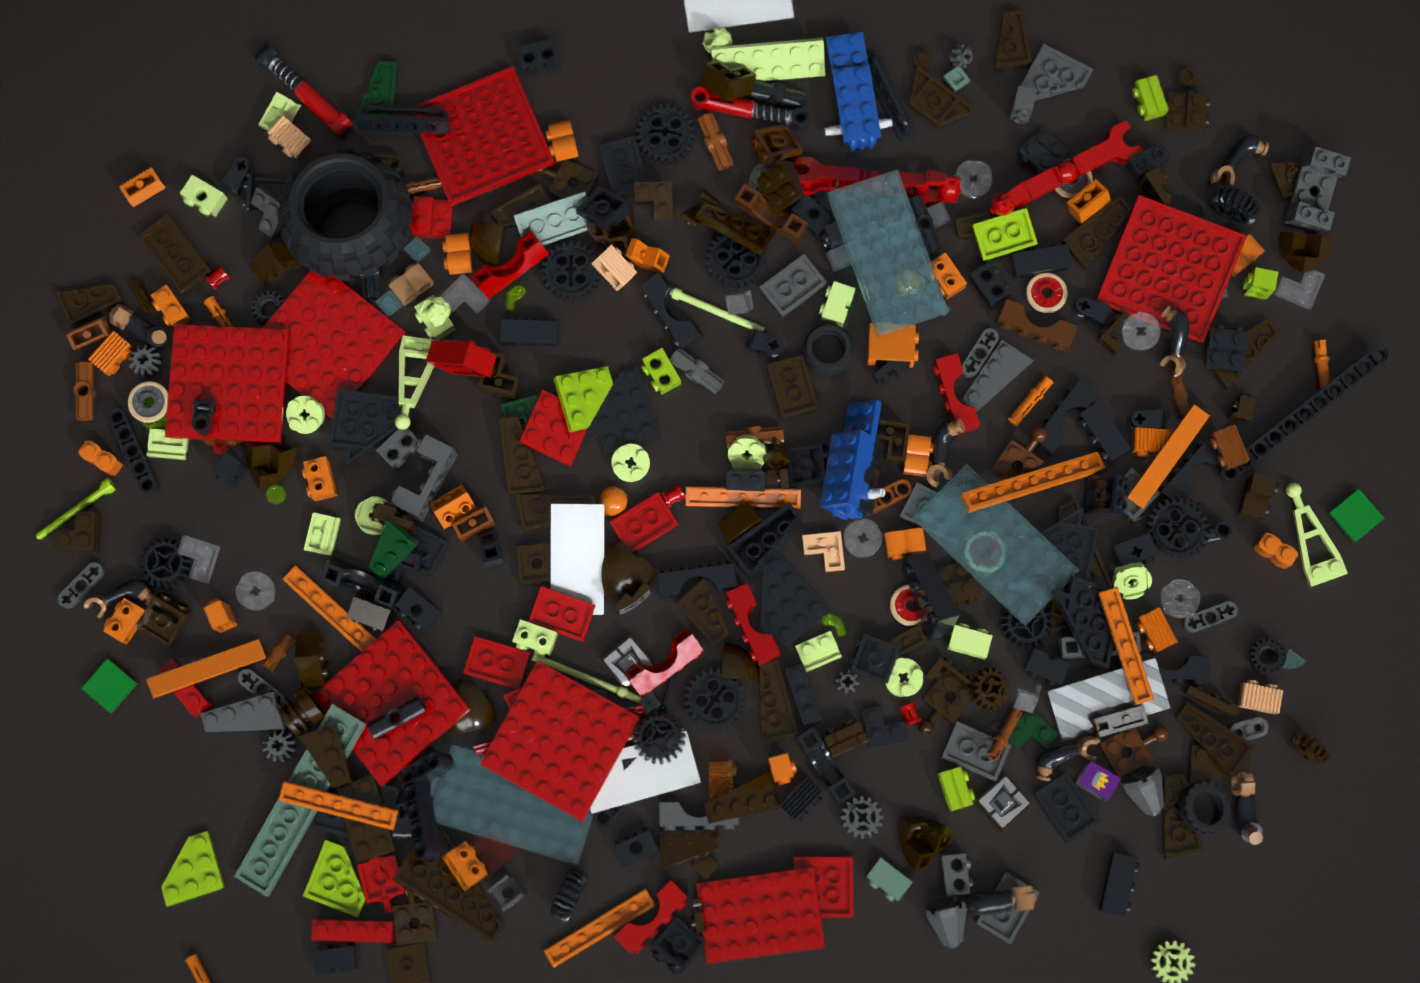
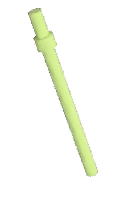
M675 288L670 293L671 298L677 301L680 299L750 330L756 329L764 332L765 327L685 294L681 289Z
M533 655L532 661H539L554 670L616 694L621 699L626 698L636 703H640L642 699L640 695L628 691V688L623 686L617 687L548 658Z

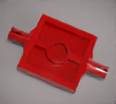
M397 855L379 856L366 863L357 865L366 904L376 901L383 902L385 913L392 912L390 900L395 896L406 894L403 887L392 880L400 868Z

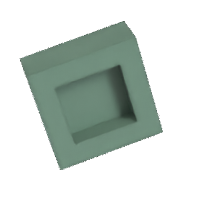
M960 66L944 75L943 78L954 93L970 82V79Z

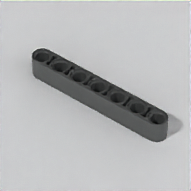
M943 202L927 208L929 215L933 219L934 228L944 225L951 220ZM910 215L828 251L826 257L833 271H838L861 261L860 250L863 248L884 244L885 249H889L919 234L915 230V224ZM925 221L919 223L922 228L929 227Z

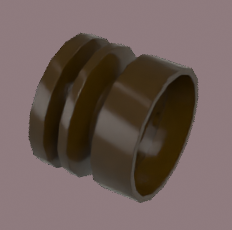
M305 686L293 693L296 703L286 698L284 701L288 708L282 703L276 706L284 724L298 737L305 735L301 727L309 733L311 728L308 722L311 721L314 725L319 726L326 715L313 699V694Z

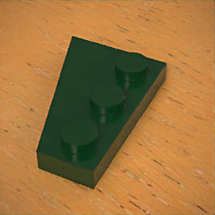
M378 61L366 93H364L363 101L356 114H361L362 110L368 105L395 106L397 62ZM371 112V113H369V114H375V115H394V113H379V112Z
M389 517L369 568L384 580L419 542Z

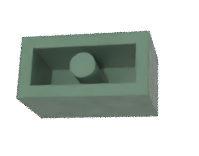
M882 858L877 860L865 876L869 879L867 883L875 889L879 887L885 891L883 895L891 902L894 899L899 901L912 884L911 880Z

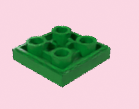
M1360 489L1356 490L1328 513L1353 543L1384 519Z
M107 658L82 689L109 713H113L138 683Z

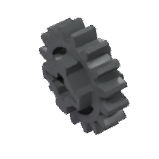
M860 796V801H857L854 797L852 798L853 804L847 802L848 809H842L846 813L845 816H841V819L846 821L842 826H848L847 833L854 832V838L858 834H860L861 839H864L865 834L871 838V832L878 833L876 827H882V824L879 822V819L884 818V816L879 815L882 808H876L877 801L873 804L870 803V797L866 801H864L863 796ZM864 804L868 807L866 809H859L856 805ZM850 811L854 815V821L851 824L849 821ZM855 811L860 814L865 813L867 815L865 817L867 822H859V816ZM873 811H874V814H875V822H874V824H873V822L871 821V813H872ZM859 826H865L868 828V830L866 831H859L856 829Z

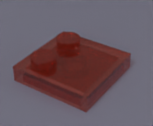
M495 821L468 843V845L470 844L474 848L475 856L478 860L485 864L489 877L520 852L518 847Z

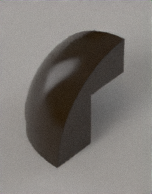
M629 204L630 213L619 224L614 222L606 231L588 221L586 227L595 241L598 243L602 242L608 247L613 245L621 253L626 254L631 238L635 239V220L632 205Z
M478 222L471 225V246L484 265L499 266L503 255L501 244L505 233V227L502 224Z
M1280 232L1283 256L1292 268L1300 272H1310L1320 267L1331 253L1335 237Z
M245 442L248 468L259 490L276 484L289 472L296 458L297 450L284 442L277 444Z
M618 542L610 544L602 563L601 578L606 596L620 595L635 590L656 575L652 566L643 556L640 558L636 557L631 552L632 548Z
M725 641L721 678L760 683L759 669L757 663L753 662L750 653L735 643Z
M459 679L453 687L471 710L446 732H471L495 722L494 711L481 691L468 681Z
M902 816L900 819L899 838L901 848L908 864L915 872L934 862L933 857L939 851L944 852L955 834L947 826L928 818Z

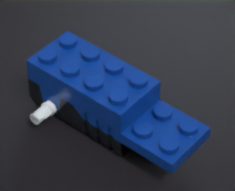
M877 399L848 404L843 432L835 433L831 436L820 507L843 520L851 518L860 521L868 514H873L875 498L885 496L884 489H877L879 467L881 466L880 458H882V449L884 447V443L876 438L882 403Z

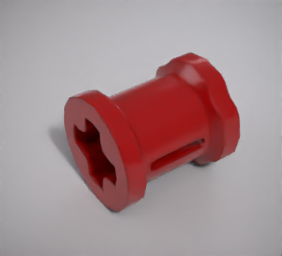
M220 266L212 274L205 276V279L215 290L223 281L230 279Z
M678 484L666 493H661L668 508L680 499H685Z
M915 702L899 708V711H902L906 720V726L922 720L915 709Z

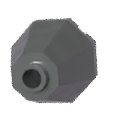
M1154 765L1142 767L1135 770L1136 774L1133 776L1131 772L1125 775L1119 781L1122 790L1145 815H1158L1164 807L1162 775L1159 768Z
M948 898L930 903L931 908L925 906V915L943 946H947L949 949L959 947L964 937L966 917L964 900L958 898V902H954L953 898Z

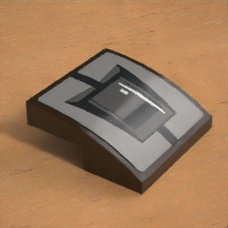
M643 583L633 597L625 593L614 607L615 613L620 615L635 608L649 596L651 588Z
M631 635L601 659L618 682L628 689L632 685L624 675L625 672L639 662L647 666L655 665Z
M1006 774L975 801L1000 831L1004 830L1032 804Z

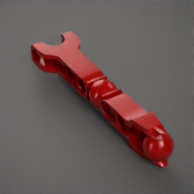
M1124 121L1115 125L1106 133L1104 142L1078 154L1070 160L1059 162L1055 167L1020 183L1008 193H997L991 201L990 212L1000 216L1009 215L1013 209L1022 207L1063 184L1072 183L1076 178L1108 162L1115 161L1119 164H1127L1129 159L1144 152L1141 145L1129 147L1123 142V134L1131 128L1128 121Z
M798 157L793 160L800 184H804L801 186L804 195H812L818 191L864 193V190L871 194H878L883 191V195L887 194L892 197L912 198L922 195L925 204H937L940 202L955 203L958 201L957 198L961 193V178L949 176L943 172L927 170L925 173L895 171L887 173L885 171L883 175L881 172L874 170L866 174V170L863 171L859 168L823 165L814 158ZM798 165H803L805 168H799ZM929 186H938V190L929 189Z

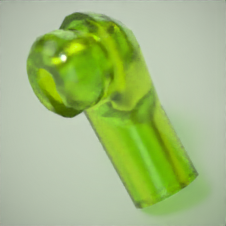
M516 286L507 292L505 310L514 311L515 301L526 293V289L523 286Z
M827 613L822 617L823 625L835 627L838 637L847 635L840 617L832 613Z

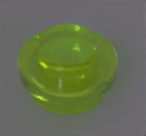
M273 485L267 490L266 497L270 503L280 504L284 501L286 492L281 486Z

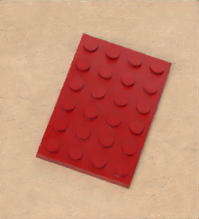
M814 867L696 884L705 932H703V937L707 941L705 943L707 963L825 948Z

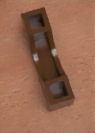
M745 183L734 198V205L796 244H798L807 230L808 222L795 214L784 211L773 213L770 203L761 193Z
M1006 299L996 323L1004 330H1014L1022 337H1032L1036 342L1043 345L1046 343L1050 344L1055 350L1062 352L1064 350L1068 351L1078 327L1061 319L1050 327H1038L1032 324L1026 317L1024 305Z

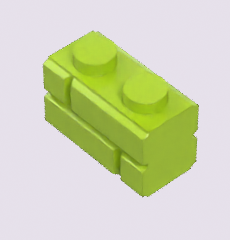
M1157 75L1135 82L1132 88V95L1134 99L1137 98L1138 113L1140 116L1143 115L1144 121L1166 115L1168 107Z
M958 767L937 774L949 812L973 805L972 800H975L973 790L967 787L966 782L969 781L966 770Z

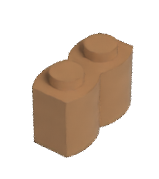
M418 263L408 266L403 275L395 276L390 281L389 288L401 304L406 306L434 283Z

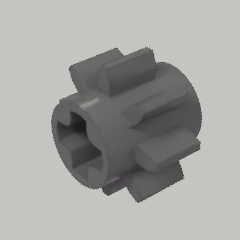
M964 44L956 45V49H951L949 59L953 66H960L961 68H966V64H970L973 57L969 46H964Z
M848 670L846 675L840 672L841 679L835 680L836 683L840 684L837 690H845V695L848 690L854 693L855 689L853 686L860 684L855 682L857 674L854 676L850 675V670ZM847 677L852 682L849 687H845V683H842Z

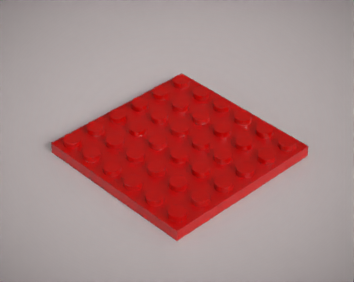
M513 66L414 106L438 107L444 109L448 114L451 127L450 134H420L450 206L555 164ZM412 114L413 116L440 117L439 115Z
M1139 195L1096 301L1107 304L1111 308L1123 313L1127 311L1128 315L1172 331L1169 327L1170 323L1166 317H1161L1162 313L1169 305L1172 307L1171 310L1175 309L1178 312L1183 310L1190 321L1188 338L1203 343L1247 236Z
M312 271L306 275L263 326L266 329H288L290 331L286 383L301 395L315 397L323 405L325 414L332 420L337 390L358 392L402 340V337L406 335L404 330L335 276L331 275L325 278Z
M174 325L165 437L171 439L281 443L290 331L288 329ZM196 397H200L202 400H217L213 430L207 436L199 435L192 427L193 405ZM201 422L198 426V429L204 428L206 426V422Z
M401 620L394 623L312 695L325 714H327L331 705L335 704L365 723L386 714L388 710L397 708L417 696H420L425 702L427 712L408 721L405 726L397 727L377 739H374L370 734L368 724H366L353 747V751L380 786H384L471 710ZM399 713L395 714L394 719L396 722L400 719Z
M537 661L480 765L583 822L640 717Z

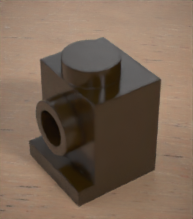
M1240 393L1237 400L1234 399L1232 410L1234 412L1229 415V420L1248 424L1252 420L1256 398L1251 397L1248 393Z

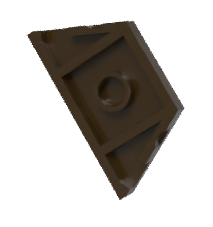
M920 66L916 68L909 102L910 108L937 128L974 112L975 107Z

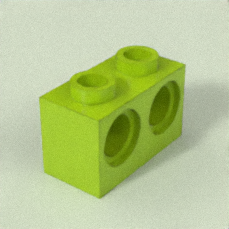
M1256 267L1248 274L1247 278H1244L1242 289H1245L1244 295L1267 299L1276 289L1278 272Z
M663 348L642 359L644 365L641 367L646 376L650 374L653 380L651 385L655 392L659 391L663 395L681 385V379ZM653 361H659L661 363V365L658 368H652L650 366L651 362ZM668 377L670 382L664 385L660 383V379Z

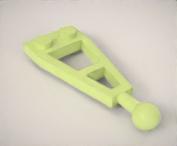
M410 336L402 337L399 350V406H402L401 414L395 419L396 427L401 430L407 429L410 426L409 410L410 408H415L434 368L433 365L427 363L421 378L405 376V356L426 359L431 339ZM405 385L417 386L411 399L405 398Z
M1290 483L1286 487V493L1289 497L1293 498L1297 510L1293 511L1302 567L1309 586L1312 587L1348 574L1340 553L1309 505L1304 507L1300 497L1301 486L1298 483ZM1305 513L1315 530L1304 533L1301 514ZM1319 535L1333 558L1310 566L1305 539Z

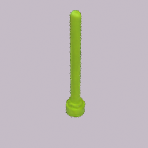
M109 478L104 479L101 485H99V489L36 534V538L39 540L43 539L75 516L76 512H80L102 495L112 494L117 490L113 482Z

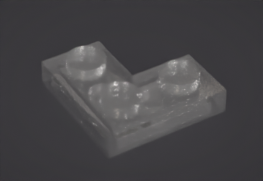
M1316 270L1304 272L1300 283L1282 277L1275 296L1310 310L1325 274Z
M464 274L439 296L443 297L450 304V314L463 301L476 314L490 302V299Z
M183 535L177 554L194 559L189 578L209 584L220 547Z

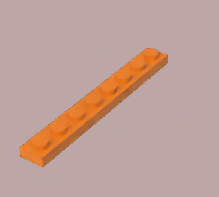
M1094 452L963 492L960 497L969 513L1103 472L1106 467L1099 453Z

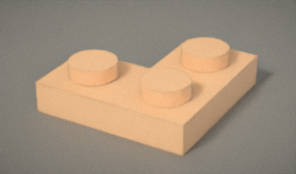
M841 531L802 535L804 555L823 553L825 572L845 570Z

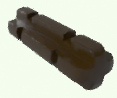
M138 280L130 282L129 286L140 305L143 306V311L147 315L153 313L155 308L150 303L151 301L142 288L141 283Z

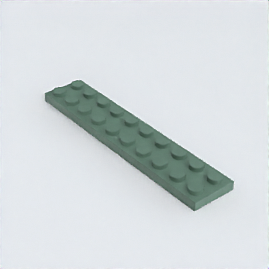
M332 704L318 730L338 725L345 754L348 758L367 723ZM306 749L288 782L328 792L331 788L330 783ZM278 798L234 877L266 897L270 896L317 810L282 802Z

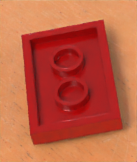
M659 492L609 522L622 544L632 548V554L679 525Z
M541 586L529 623L583 642L596 605Z
M475 636L463 674L513 689H519L531 653Z

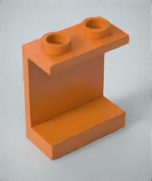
M870 323L867 365L875 366L876 360L909 362V368H913L914 361H918V350H915V344H918L919 332H915L916 325Z

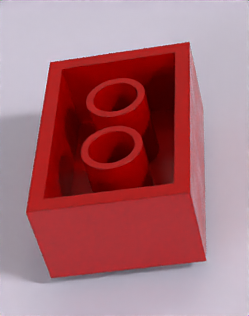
M441 338L440 341H431L426 363L453 375L491 377L497 355L490 353V349L486 347L476 346L477 343L471 340L463 342L453 339L451 342Z

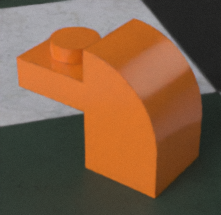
M631 238L626 256L631 259L632 264L664 273L670 257L660 248L648 247L634 238Z

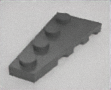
M1001 340L961 400V403L966 406L975 407L977 413L1034 360Z
M275 691L200 713L205 732L286 729L276 707L279 702Z

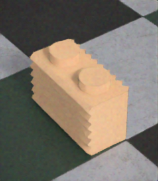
M283 115L267 131L268 139L274 145L280 144L284 148L282 151L290 158L292 156L297 158L311 142L310 138Z
M613 245L609 246L592 262V265L616 291L621 289L637 273L634 265L626 261L621 251Z
M1247 680V683L1244 682L1240 685L1237 705L1241 708L1276 715L1280 712L1283 690H1279L1276 685L1266 684V687L1260 686L1257 681Z

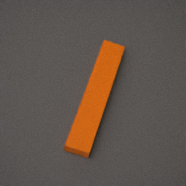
M1196 405L1191 407L1129 493L1127 499L1141 509L1146 506L1210 415Z
M686 486V506L739 507L748 502L751 507L782 508L790 502L794 508H801V488H767L765 492L726 490V487Z
M296 565L282 578L283 581L361 652L376 640L361 624L354 623L350 618H347L348 612Z
M1118 586L1098 592L1134 705L1154 700Z
M258 639L146 679V682L154 699L266 658V655Z
M283 781L279 801L390 830H394L399 810L288 781Z
M645 888L545 949L544 952L554 968L656 905Z

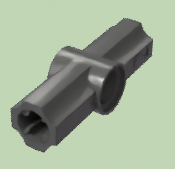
M678 348L670 359V362L685 372V375L696 384H701L714 395L719 392L725 383L722 378L709 370L710 368L704 362L694 359L681 348Z

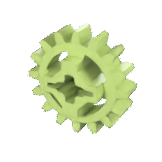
M1164 941V947L1157 945L1159 951L1152 952L1156 957L1155 959H1150L1151 962L1155 963L1151 969L1158 971L1155 976H1162V982L1165 983L1168 979L1169 983H1174V980L1177 983H1181V978L1188 980L1187 973L1193 974L1190 967L1195 966V964L1190 963V960L1194 956L1188 955L1190 949H1183V943L1177 946L1176 941H1172L1171 945L1168 941ZM1176 949L1179 952L1171 954L1168 950ZM1162 957L1163 964L1160 966V958ZM1170 958L1176 959V961L1174 962V964L1176 965L1175 967L1169 966L1171 963ZM1185 959V967L1183 968L1182 964ZM1174 971L1177 975L1169 976L1166 973Z

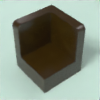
M774 437L772 439L774 449L763 456V461L776 472L789 463L790 458L786 446Z

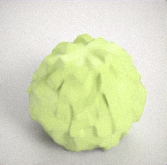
M724 27L713 28V33L705 32L703 44L710 55H712L711 47L732 46L731 34Z
M430 297L424 300L419 312L428 319L431 325L438 327L447 323L451 309L450 304L443 297Z

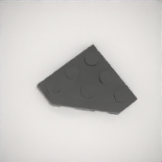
M1043 44L1021 86L1037 89L1035 101L1083 88L1093 69Z

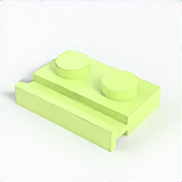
M276 92L259 126L269 130L282 115L292 123L301 105Z
M150 429L148 453L146 456L186 460L189 439L166 438L165 430Z
M313 513L304 550L332 556L341 519Z
M831 631L795 646L806 672L842 657Z

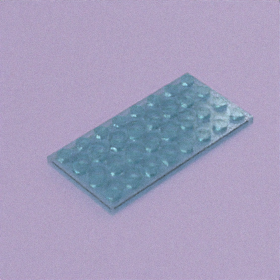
M898 170L827 193L878 337L949 313Z
M966 464L913 517V520L1013 616L1026 626L1053 598L1051 591L1054 589L1061 590L1069 582L1070 577L1075 576L1079 572V569L1007 501L968 513L960 495L963 492L989 484Z
M455 745L451 746L449 754L453 756L454 764L450 771L441 776L433 800L436 823L578 866L594 813H591V809L582 822L480 765L485 754L476 755L472 750Z

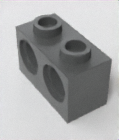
M1018 86L1013 99L1010 114L1011 120L1019 124L1028 123L1033 111L1037 89Z
M408 428L404 430L398 429L376 451L395 470L406 463V458L410 454L414 455L417 453L418 449L416 446L419 439ZM405 438H412V442L410 445H403V440ZM398 451V456L395 459H390V452Z
M966 853L940 856L945 896L970 894V889H973L972 877H968V869H971L970 858L966 857ZM953 859L960 860L961 867L959 870H954L951 867ZM958 878L964 884L961 890H956L953 886L954 881Z

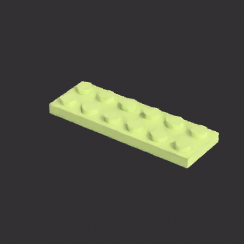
M823 38L711 47L712 61L719 60L730 69L746 66L757 74L755 81L825 76Z

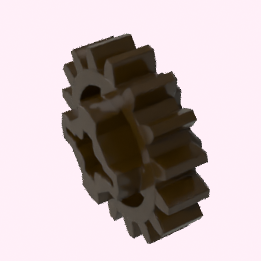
M998 668L978 670L979 675L973 676L975 682H970L974 686V689L970 690L971 693H974L972 700H978L976 705L982 706V709L996 710V708H1001L1002 703H1007L1005 696L1010 695L1007 689L1011 686L1006 685L1009 679L1003 678L1004 672H998Z
M1295 732L1291 737L1290 742L1296 747L1295 751L1305 760H1309L1314 764L1316 762L1318 764L1321 763L1323 766L1327 765L1330 761L1331 755L1325 750L1326 746L1316 737H1312L1309 734H1300L1299 732Z

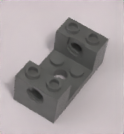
M1316 146L1306 149L1284 222L1317 233L1330 231L1335 212L1328 210L1337 178L1346 176L1351 157ZM1311 186L1317 188L1316 196H1312L1309 193Z
M428 435L420 438L416 446L421 458L434 464L428 472L429 478L427 482H423L420 487V496L398 486L397 490L394 489L389 498L391 500L390 503L394 504L399 511L423 522L431 507L429 503L434 501L457 457L453 447Z

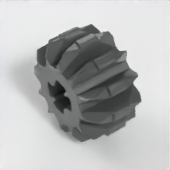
M145 345L142 349L140 346H137V352L131 351L134 357L128 358L132 362L129 367L134 370L136 375L141 373L142 377H146L148 373L150 376H153V370L158 372L159 368L157 365L162 364V361L158 360L161 354L156 353L154 347L149 348L148 345Z
M283 729L280 734L278 730H274V736L268 733L267 737L270 740H263V743L267 744L268 747L262 749L263 752H268L266 758L269 759L273 756V762H277L278 759L281 762H285V756L289 759L292 758L289 751H296L295 748L291 747V745L296 744L295 740H290L293 735L291 733L286 735V730ZM278 741L283 743V747H280L281 750L275 748V745H278Z

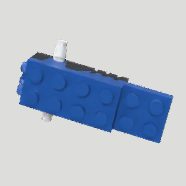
M863 32L826 37L839 125L825 128V135H840L843 148H850L851 151H855V149L864 151L866 147L871 149L875 144L880 143V129L892 126V119H878Z

